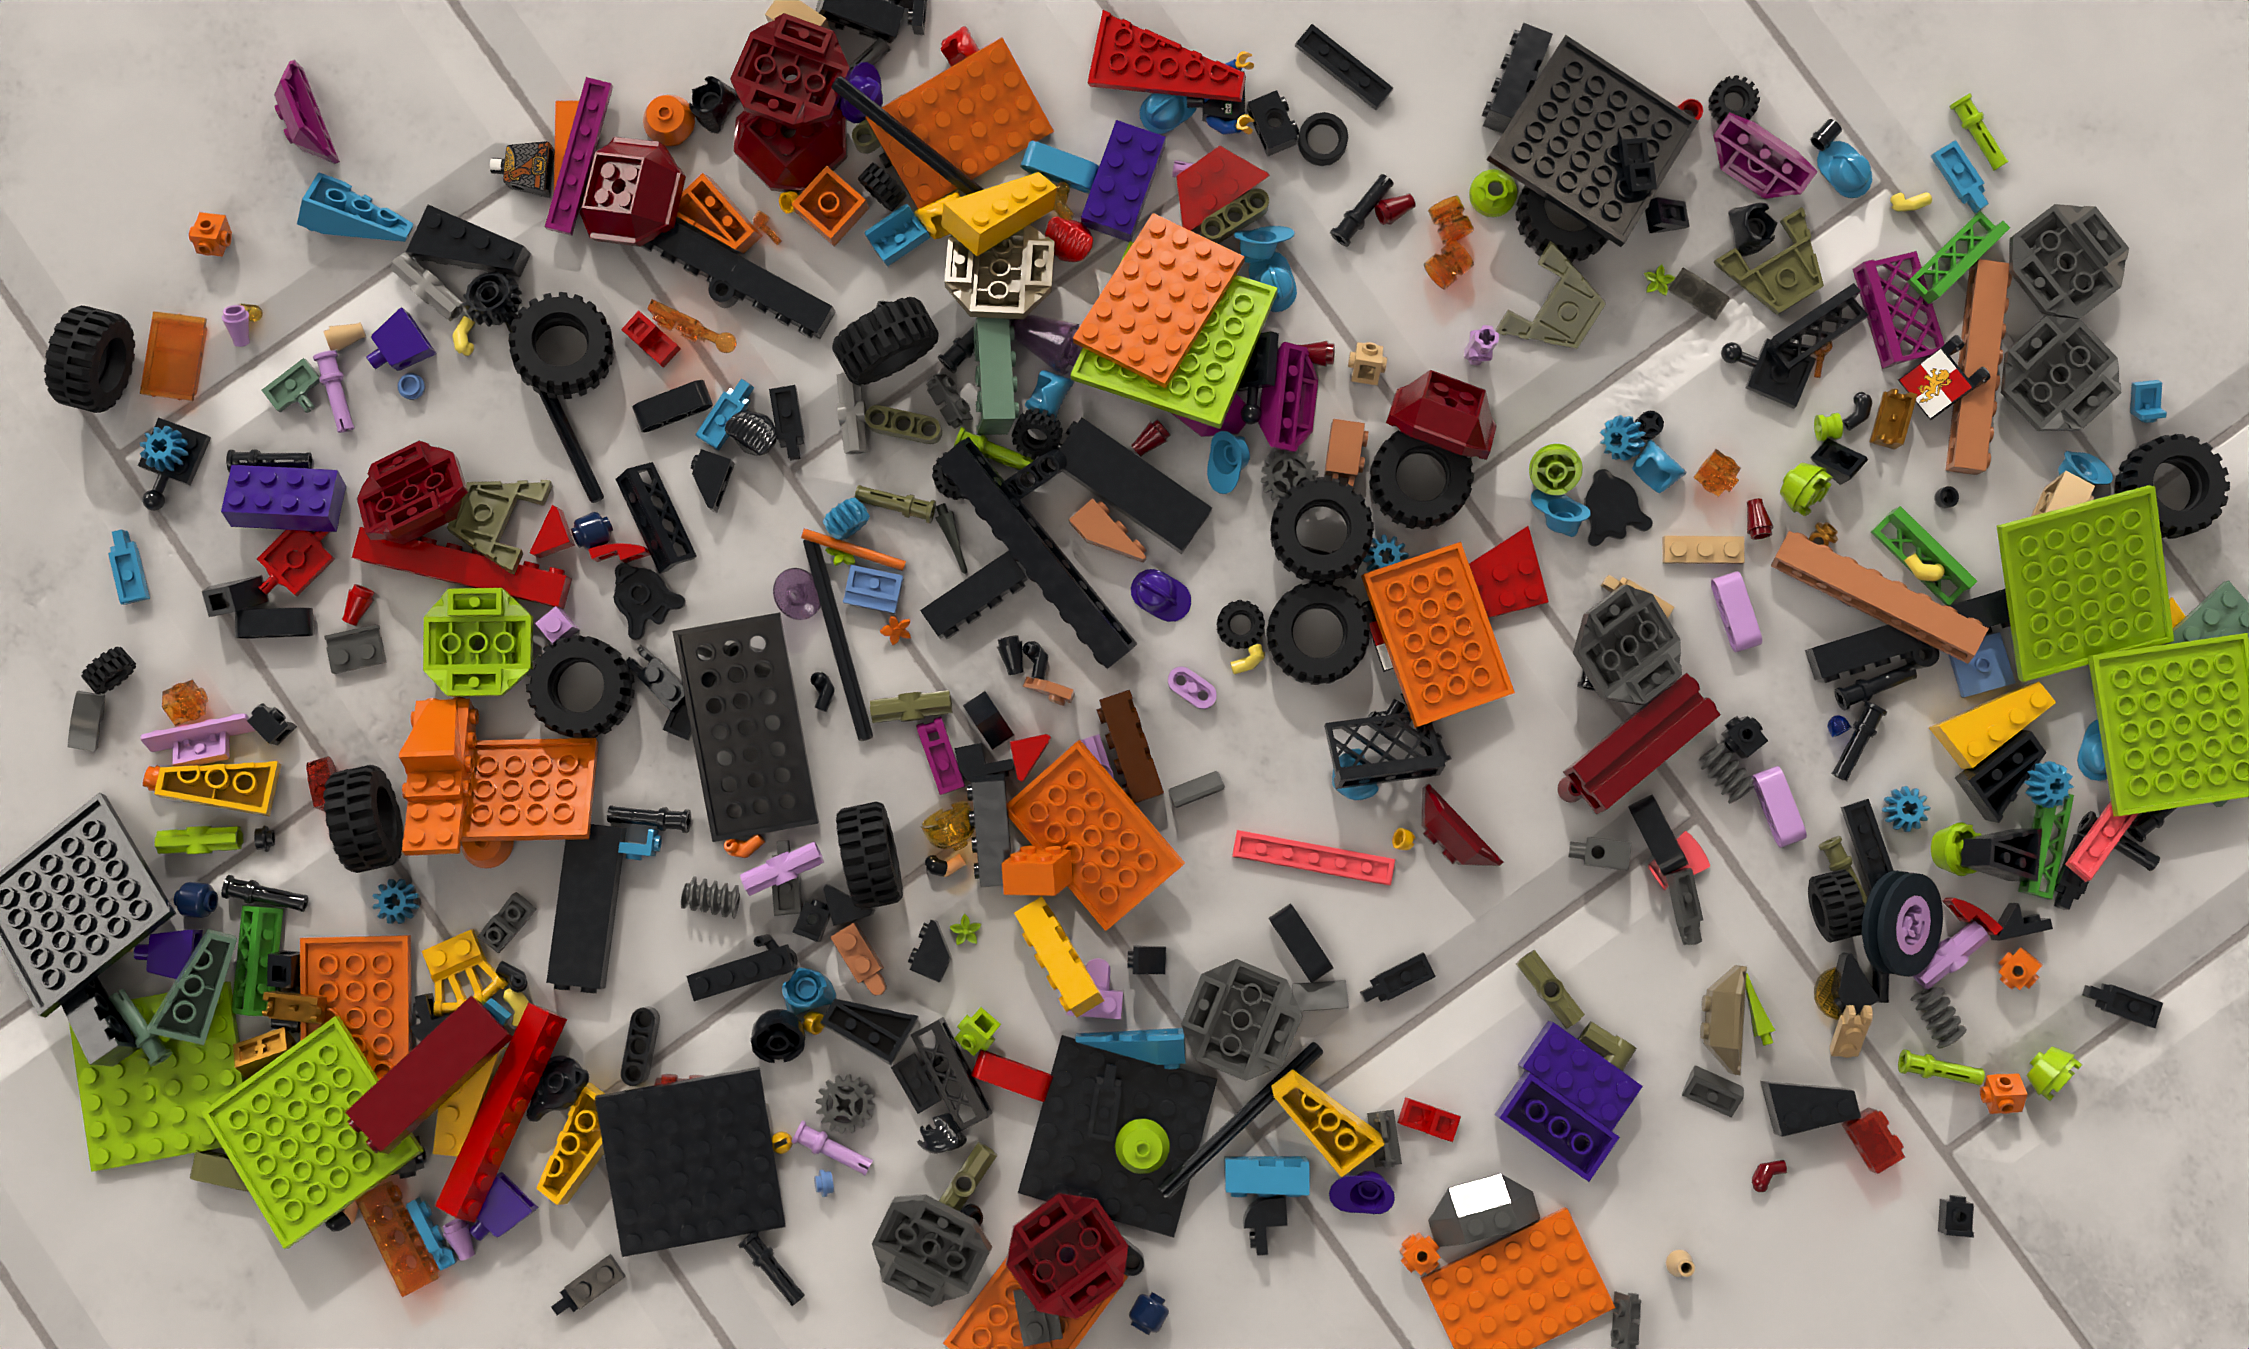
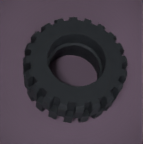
M1524 185L1516 204L1518 206L1516 221H1520L1518 226L1520 235L1525 234L1527 237L1524 242L1529 248L1534 245L1537 248L1535 252L1541 257L1551 241L1571 263L1574 259H1578L1580 262L1587 259L1589 255L1596 254L1607 243L1609 239L1589 226L1579 231H1566L1555 226L1545 211L1544 203L1546 198Z
M559 292V297H552L551 293L543 294L544 300L538 301L537 298L529 301L530 307L528 309L522 307L518 312V320L513 319L511 324L512 333L509 334L508 342L514 368L517 374L521 375L522 381L527 386H533V390L539 394L546 392L549 398L554 399L557 398V395H563L564 399H572L571 394L579 393L581 397L587 394L588 388L595 389L600 385L599 380L601 378L605 379L609 373L608 367L612 365L614 350L610 325L607 324L606 317L602 311L598 312L596 305L591 301L583 302L582 296L575 294L573 298H569L567 292ZM569 326L583 333L587 340V351L574 364L553 366L544 362L538 356L536 351L537 340L550 328Z
M915 297L900 298L894 302L891 301L881 307H877L850 323L847 328L840 331L839 335L834 338L832 350L849 381L859 386L862 384L867 385L871 382L880 381L882 378H887L893 373L913 364L920 357H923L938 342L939 332L922 301Z
M85 305L74 307L61 317L60 323H57L54 328L53 336H50L49 348L46 350L45 355L46 364L44 365V372L46 373L44 379L45 384L48 386L47 390L57 403L93 413H101L112 408L116 404V400H120L123 390L126 389L129 383L128 378L132 373V363L135 359L134 332L130 323L120 314Z
M1398 430L1388 440L1384 441L1374 457L1369 473L1371 474L1369 486L1373 490L1372 498L1375 504L1378 503L1380 505V511L1384 516L1388 514L1393 518L1392 522L1397 525L1402 523L1406 525L1405 528L1414 529L1415 527H1420L1421 530L1429 529L1435 525L1437 527L1455 516L1470 496L1471 484L1474 481V473L1471 472V467L1473 466L1471 457L1468 458L1467 456L1413 438ZM1416 453L1429 455L1436 459L1443 467L1446 483L1443 491L1436 498L1429 501H1417L1408 497L1400 489L1396 479L1397 469L1401 461L1409 455Z
M2184 434L2164 435L2144 443L2127 455V460L2122 461L2119 467V471L2122 473L2116 475L2115 484L2119 485V490H2116L2115 494L2148 485L2153 486L2155 471L2162 463L2174 465L2185 474L2190 484V498L2183 510L2177 511L2165 506L2156 495L2161 538L2175 539L2207 528L2212 524V520L2218 519L2222 514L2220 507L2226 506L2229 497L2225 496V492L2230 490V482L2225 480V476L2229 475L2227 467L2222 468L2220 461L2223 459L2219 453L2213 454L2211 452L2213 447L2207 442L2199 444L2200 439L2197 437L2189 436L2186 438Z
M1317 477L1314 481L1307 479L1301 481V484L1297 487H1291L1287 494L1279 500L1271 521L1270 540L1278 561L1281 560L1284 568L1288 572L1292 571L1295 573L1297 578L1318 581V584L1319 581L1335 582V579H1343L1349 576L1353 570H1356L1361 565L1373 540L1374 522L1371 519L1372 512L1370 507L1365 505L1364 497L1361 494L1357 495L1354 492V487L1347 484L1345 486L1340 484V480L1335 478L1332 481L1325 480V477ZM1310 508H1331L1338 512L1345 520L1347 526L1346 540L1337 551L1328 555H1318L1309 552L1300 544L1296 533L1297 522L1301 515Z
M1309 581L1307 584H1299L1289 592L1287 591L1276 603L1268 620L1266 630L1269 652L1271 651L1274 662L1283 669L1282 672L1287 676L1290 675L1296 678V681L1301 683L1308 682L1311 685L1329 684L1348 675L1363 659L1370 641V622H1367L1365 608L1360 606L1358 603L1359 599L1355 595L1352 596L1347 592L1348 589L1343 586H1335L1333 582L1325 581L1318 584V581ZM1314 608H1321L1332 612L1339 619L1343 629V638L1339 648L1333 654L1323 658H1314L1304 654L1296 646L1293 638V627L1297 618L1303 612Z
M572 635L571 638L562 637L557 639L556 644H548L543 648L545 652L541 656L536 655L533 660L536 665L533 670L529 669L527 674L528 677H531L530 684H526V692L530 693L531 697L528 699L530 708H534L535 717L542 721L545 727L551 731L571 738H596L601 733L607 734L612 731L611 727L619 725L624 720L622 718L625 712L629 713L631 708L629 701L630 698H634L635 690L632 689V683H635L634 676L630 674V667L627 661L622 658V654L610 646V644L590 636ZM579 662L590 663L597 667L604 679V691L601 699L592 709L586 712L570 711L562 705L558 695V684L562 674L571 665Z
M366 765L335 772L327 779L324 786L326 789L323 796L325 799V820L329 829L330 840L334 846L333 849L338 854L339 861L344 865V868L354 873L392 866L402 856L403 825L400 818L399 805L396 801L395 792L392 790V784L386 778V773L375 765Z
M876 801L842 808L836 814V828L843 870L854 906L865 910L898 903L903 896L901 872L894 836L884 804Z

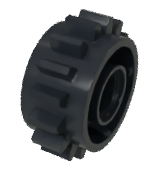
M498 271L486 272L476 277L467 286L466 294L463 295L466 300L463 306L472 320L475 319L479 325L485 323L488 327H491V325H501L518 312L519 304L522 303L519 297L522 291L514 278H510L507 273L499 274Z

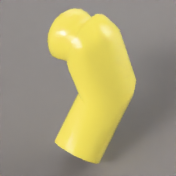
M1928 192L1905 200L1904 194L1898 193L1890 198V202L1893 205L1892 208L1897 212L1912 211L1930 205L1932 197Z
M463 316L452 337L455 350L458 353L469 356L474 350V345L468 342L467 335L475 322Z
M1916 553L1904 560L1918 580L1935 582L1940 580L1945 573V569L1941 564H1923Z
M1261 644L1249 646L1250 656L1230 662L1234 675L1254 669L1265 658V652H1263Z
M509 988L504 992L503 998L514 1010L511 1025L518 1026L529 1001L522 992L517 993Z

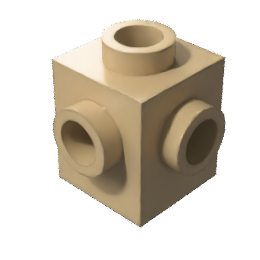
M1357 342L1355 352L1350 351L1348 367L1352 368V382L1378 385L1380 372L1385 373L1387 357H1383V346L1371 342Z

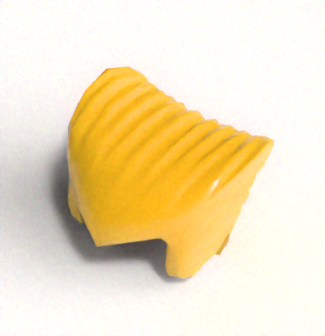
M958 191L914 211V215L921 221L933 239L950 235L941 226L943 203L960 198Z

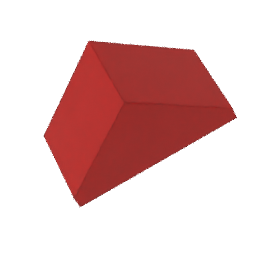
M554 505L551 506L529 552L538 558H543L575 546L563 511Z
M1048 734L1010 742L1019 781L1024 783L1051 741L1052 737Z

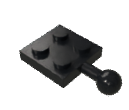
M1270 331L1260 334L1237 388V391L1248 390L1247 404L1243 406L1240 413L1242 420L1247 424L1257 423L1262 416L1261 409L1257 405L1258 388L1275 386L1279 333Z
M1767 338L1764 341L1758 358L1742 352L1741 346L1735 342H1729L1722 347L1721 357L1725 362H1741L1753 367L1745 386L1746 389L1793 409L1797 407L1816 358L1809 356L1786 372L1766 349L1771 339ZM1784 348L1780 351L1789 362L1796 357V350Z
M158 417L155 427L163 430L164 426H169L173 431L178 430L182 433L181 439H185L188 443L183 449L188 452V455L181 456L180 459L183 461V465L174 463V471L165 468L163 472L156 470L155 467H149L146 464L147 459L141 457L138 466L158 474L152 490L147 491L142 497L143 505L148 510L156 511L163 507L165 503L163 491L169 478L191 486L211 437ZM164 446L161 450L164 452L167 447Z

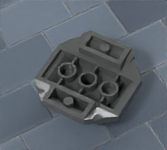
M2054 204L2009 238V272L2042 314L2059 318L2080 319L2121 288L2129 247L2096 206L2081 207ZM2059 259L2066 262L2067 269L2061 267Z
M2046 315L2004 354L2000 393L2037 431H2080L2122 393L2121 383H2119L2118 358L2080 319L2058 318ZM2053 371H2056L2060 374V382L2054 379Z
M1623 585L1583 614L1573 654L1601 699L1643 705L1682 675L1680 638L1653 594L1635 589L1630 585Z
M1234 959L1201 974L1181 1026L1196 1061L1248 1081L1283 1066L1303 1015L1287 979L1241 960ZM1238 1012H1245L1248 1015V1023L1243 1027H1238L1233 1022L1234 1015Z
M928 1195L894 1197L872 1242L874 1254L880 1266L883 1283L930 1307L942 1304L943 1301L969 1294L992 1249V1245L975 1219Z

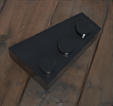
M818 0L815 11L824 16L827 21L836 23V29L844 30V27L847 26L859 31V35L876 40L881 37L885 42L892 43L897 36L905 8L899 6V3L895 0Z
M2021 730L1974 768L1965 769L1955 779L1985 820L2000 823L2004 817L2002 814L2010 802H2014L2018 796L2016 793L2024 781L2029 780L2030 775L2027 771H2035V764H2039L2047 752L2032 731Z
M2042 828L2010 829L1966 838L1963 840V849L1961 851V866L2006 881H2038Z
M834 998L820 1023L822 1026L885 1063L892 1065L917 1023L919 1016Z
M1760 1081L1773 1132L1781 1137L1861 1118L1854 1090L1840 1087Z

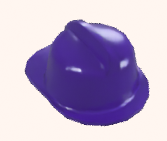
M868 62L857 64L852 70L848 82L882 107L883 94L878 70ZM841 96L840 108L847 121L854 124L864 121L866 115Z
M1147 569L1140 572L1133 579L1131 596L1134 602L1148 613L1161 620L1173 622L1184 618L1189 612L1191 595L1187 587L1173 577L1156 569Z
M1364 1171L1357 1176L1342 1177L1332 1184L1329 1191V1198L1333 1206L1349 1213L1382 1214L1389 1211L1395 1201L1394 1191L1391 1186L1385 1181L1383 1176L1374 1171Z

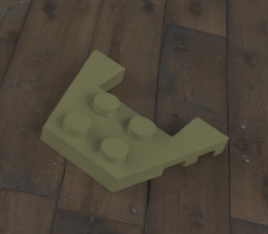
M1803 207L1780 221L1794 244L1761 265L1750 270L1737 248L1732 249L1714 261V264L1776 315L1824 286L1816 253L1814 254L1810 240L1812 237L1810 230L1807 229L1806 214Z
M1550 241L1538 260V265L1560 277L1532 322L1508 309L1497 326L1496 332L1502 335H1515L1523 339L1531 338L1544 341V343L1578 349L1606 305V302L1557 246Z
M527 480L517 481V483L503 484L501 481L467 482L468 493L462 499L457 519L448 523V531L509 573L515 575L523 556L522 549L499 543L517 500L520 499L544 506L553 486L551 481L541 480L539 483H528Z

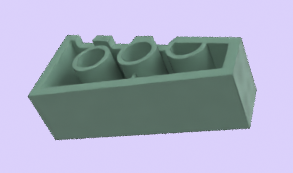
M977 317L974 324L975 362H979V366H976L975 385L981 388V391L977 392L976 412H981V420L976 425V435H1008L1015 418L1019 417V403L1014 402V392H1017V377L1012 375V367L1016 365L1015 351H1011L1010 343L1014 341V327L1009 326V319Z
M207 929L147 1026L148 1033L200 1045L205 1044L237 942L235 935Z

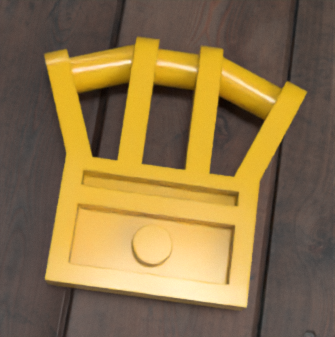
M470 929L421 951L431 973V979L435 983L434 1015L436 1017L444 1016V1013H453L468 999L457 976L461 972L466 971L475 992L473 997L478 999L483 1006L500 988L504 989L508 985V982L496 973V970L487 962L474 929ZM477 965L493 980L485 989H483L474 968ZM445 979L449 980L457 1002L445 1003Z

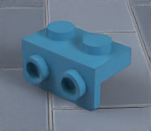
M908 204L895 210L864 233L873 249L887 267L931 238Z

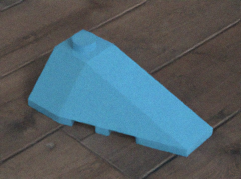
M318 172L302 198L297 225L321 234L405 242L414 225L392 210L379 208L372 204V198L363 195L361 197L351 191L352 186L346 182Z
M1182 1028L1076 1033L1075 1036L1077 1043L1149 1063L1164 1065V1069L1180 1068V1064H1186L1184 1031Z

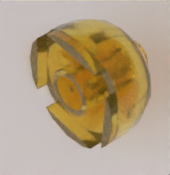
M968 801L951 804L953 809L944 812L942 808L922 822L923 826H921V829L932 845L941 849L953 848L954 851L968 845L967 840L975 831V827L970 826L969 811H972Z

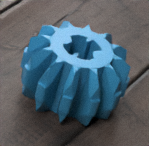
M1619 415L1614 417L1613 420L1611 419L1604 423L1606 428L1599 432L1604 436V439L1600 441V444L1606 445L1604 453H1612V459L1624 461L1641 453L1639 448L1644 447L1646 444L1641 440V437L1646 432L1639 431L1640 422L1634 423L1633 417Z
M164 426L163 430L159 427H154L153 435L144 433L148 440L147 442H140V446L145 450L139 454L142 458L147 459L146 464L149 467H155L156 470L163 472L165 468L174 471V463L183 465V461L180 458L181 456L188 455V452L183 449L188 443L185 439H181L182 433L178 430L173 431L169 426ZM164 446L167 447L164 452L161 450Z
M850 498L832 508L826 514L823 524L834 539L843 540L861 530L866 525L870 515L863 503L859 502L856 498Z
M1382 535L1381 544L1376 538H1373V547H1370L1368 551L1370 555L1366 556L1363 560L1366 563L1372 562L1366 568L1367 572L1372 571L1374 568L1377 570L1401 562L1400 559L1408 558V553H1400L1405 544L1394 545L1397 541L1395 536L1388 543L1387 536ZM1385 551L1390 553L1389 558L1392 562L1388 560L1387 563H1383V557L1379 553L1381 552L1382 555Z
M2047 761L2044 764H2035V771H2027L2030 775V780L2024 781L2029 786L2025 793L2031 796L2033 803L2042 805V807L2053 808L2054 805H2063V798H2070L2068 789L2074 788V786L2069 784V781L2073 776L2066 773L2067 768L2063 765Z
M1902 786L1900 791L1897 789L1891 790L1892 797L1884 798L1889 807L1882 808V812H1889L1890 814L1886 817L1885 821L1887 823L1894 821L1893 829L1899 830L1901 827L1904 832H1910L1912 827L1920 829V821L1928 820V817L1923 812L1931 809L1930 806H1923V802L1927 800V797L1925 795L1918 797L1919 789L1914 788L1910 791L1908 786ZM1908 804L1910 810H1907V812L1909 813L1904 814L1902 808L1906 807L1903 805Z
M388 879L387 886L380 884L378 888L381 894H373V898L379 900V903L374 904L372 908L381 909L377 917L379 919L386 917L388 924H393L395 920L398 924H402L405 922V917L413 918L414 914L411 909H419L420 907L418 904L413 903V899L420 897L418 893L411 894L415 886L413 884L406 886L405 879H399L397 883L394 879ZM393 897L400 899L399 905L392 903Z

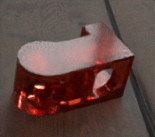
M329 756L307 762L306 764L313 806L321 811H324L325 799L323 796L326 790L324 787L325 783L333 773L337 772L335 764Z

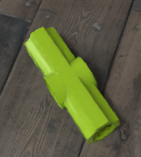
M195 826L186 827L184 830L157 831L155 837L157 854L212 853V851L242 849V844L244 843V836L240 826L218 828Z

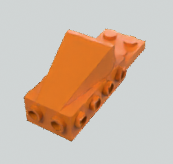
M455 697L445 700L428 698L416 701L415 711L411 712V725L413 729L399 752V759L404 765L407 774V782L402 785L403 798L408 801L402 852L405 856L460 854L464 809H468L469 796L472 793L471 773L474 771L473 753L477 745L476 724L479 723V711L477 708H474L470 698Z

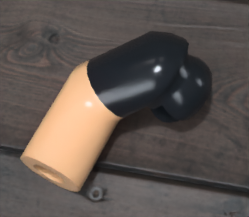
M957 854L948 861L940 860L936 855H930L925 859L927 871L943 877L950 876L966 865L960 854Z
M358 1198L344 1208L342 1212L326 1221V1227L333 1232H338L353 1224L356 1220L361 1198Z

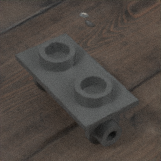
M946 374L934 375L935 379L926 384L928 386L927 391L936 406H939L944 401L947 404L940 409L949 426L952 425L955 429L963 424V420H972L970 406L957 393V386L954 380Z
M1394 1109L1367 1113L1368 1124L1381 1133L1385 1144L1373 1153L1375 1168L1383 1166L1384 1168H1390L1397 1164H1402Z
M1614 1291L1613 1303L1616 1308L1612 1309L1611 1347L1617 1349H1636V1345H1639L1640 1325L1631 1324V1319H1640L1641 1300L1639 1299V1294L1628 1293L1626 1295Z

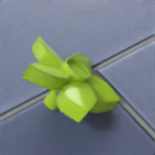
M1662 264L1656 269L1655 273H1643L1645 278L1651 282L1647 286L1646 293L1657 289L1660 294L1667 295V284L1671 283L1675 277L1669 274L1664 275L1665 269Z
M826 548L825 551L828 554L835 556L833 560L835 566L840 565L842 562L847 565L855 564L853 555L833 548Z
M964 914L961 918V924H953L949 927L954 933L958 934L956 938L957 945L962 944L966 938L971 943L977 944V937L973 932L979 930L982 924L977 922L970 924L969 917Z

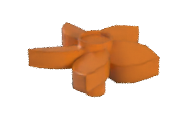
M890 616V625H886L880 630V633L884 636H890L892 645L898 643L900 637L911 638L909 631L906 630L910 624V619H905L898 623L896 617Z

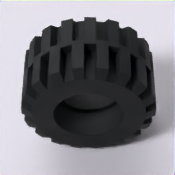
M1846 869L1811 877L1808 884L1809 905L1814 922L1824 939L1831 943L1862 935V920L1865 906L1859 887L1851 874Z

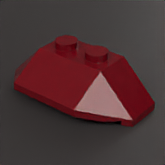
M1426 784L1422 788L1421 826L1426 830L1423 835L1433 845L1438 843L1444 849L1442 855L1451 864L1456 862L1458 865L1500 866L1504 863L1430 784Z

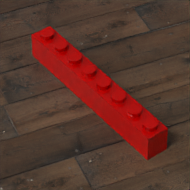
M359 527L351 557L356 560L472 588H503L514 598L552 607L557 606L561 609L565 608L572 578L565 575V570L550 567L549 571L539 569V564L524 561L523 565H518L514 575L475 549H472V553L462 551L463 546L447 543L446 547L436 545L437 540L422 536L420 541L412 540L404 545L383 539L370 540L365 533V529Z
M531 1003L527 1004L513 1039L509 1043L435 1204L437 1208L457 1219L475 1223L566 1024V1018Z

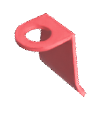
M1684 831L1676 840L1689 864L1678 870L1691 868L1693 875L1709 868L1710 863L1698 842L1687 831ZM1654 859L1648 864V867L1661 887L1666 890L1668 887L1666 875L1662 874Z

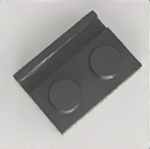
M375 624L325 635L331 673L338 674L387 663L382 637H380L379 632L380 626Z
M1023 1289L1013 1291L1024 1347L1063 1339L1059 1315L1038 1312Z

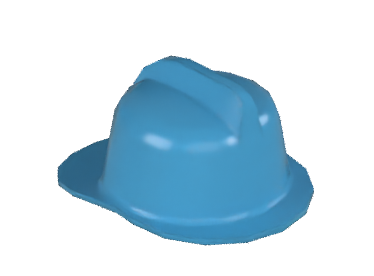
M1152 93L1141 105L1140 119L1143 126L1150 132L1164 134L1189 119L1197 108H1187V96Z
M1833 141L1829 148L1819 151L1817 157L1818 168L1839 194L1847 198H1858L1870 189L1872 183L1871 166L1868 160L1863 155H1860L1851 145L1842 141Z
M1267 226L1234 233V236L1240 240L1241 255L1245 257V263H1260L1271 259L1278 243L1289 240L1295 235L1293 229L1284 226Z
M1275 252L1271 259L1260 263H1250V279L1277 287L1278 289L1270 311L1281 312L1289 308L1295 301L1297 289L1286 258L1280 253Z
M1220 431L1212 438L1207 476L1211 487L1216 492L1227 494L1232 492L1237 486L1240 472L1247 466L1250 460V451L1245 443V437L1234 436L1227 431Z
M2066 451L2064 453L2065 459L2058 468L2059 476L2063 472L2068 471L2092 485H2107L2112 482L2113 475L2110 469L2097 457L2083 452Z
M1538 489L1534 490L1531 494L1533 505L1545 513L1546 525L1554 532L1574 537L1582 521L1590 517L1588 507L1574 501L1565 494L1549 495Z
M2097 719L2088 726L2085 732L2077 761L2083 775L2091 780L2101 781L2107 779Z

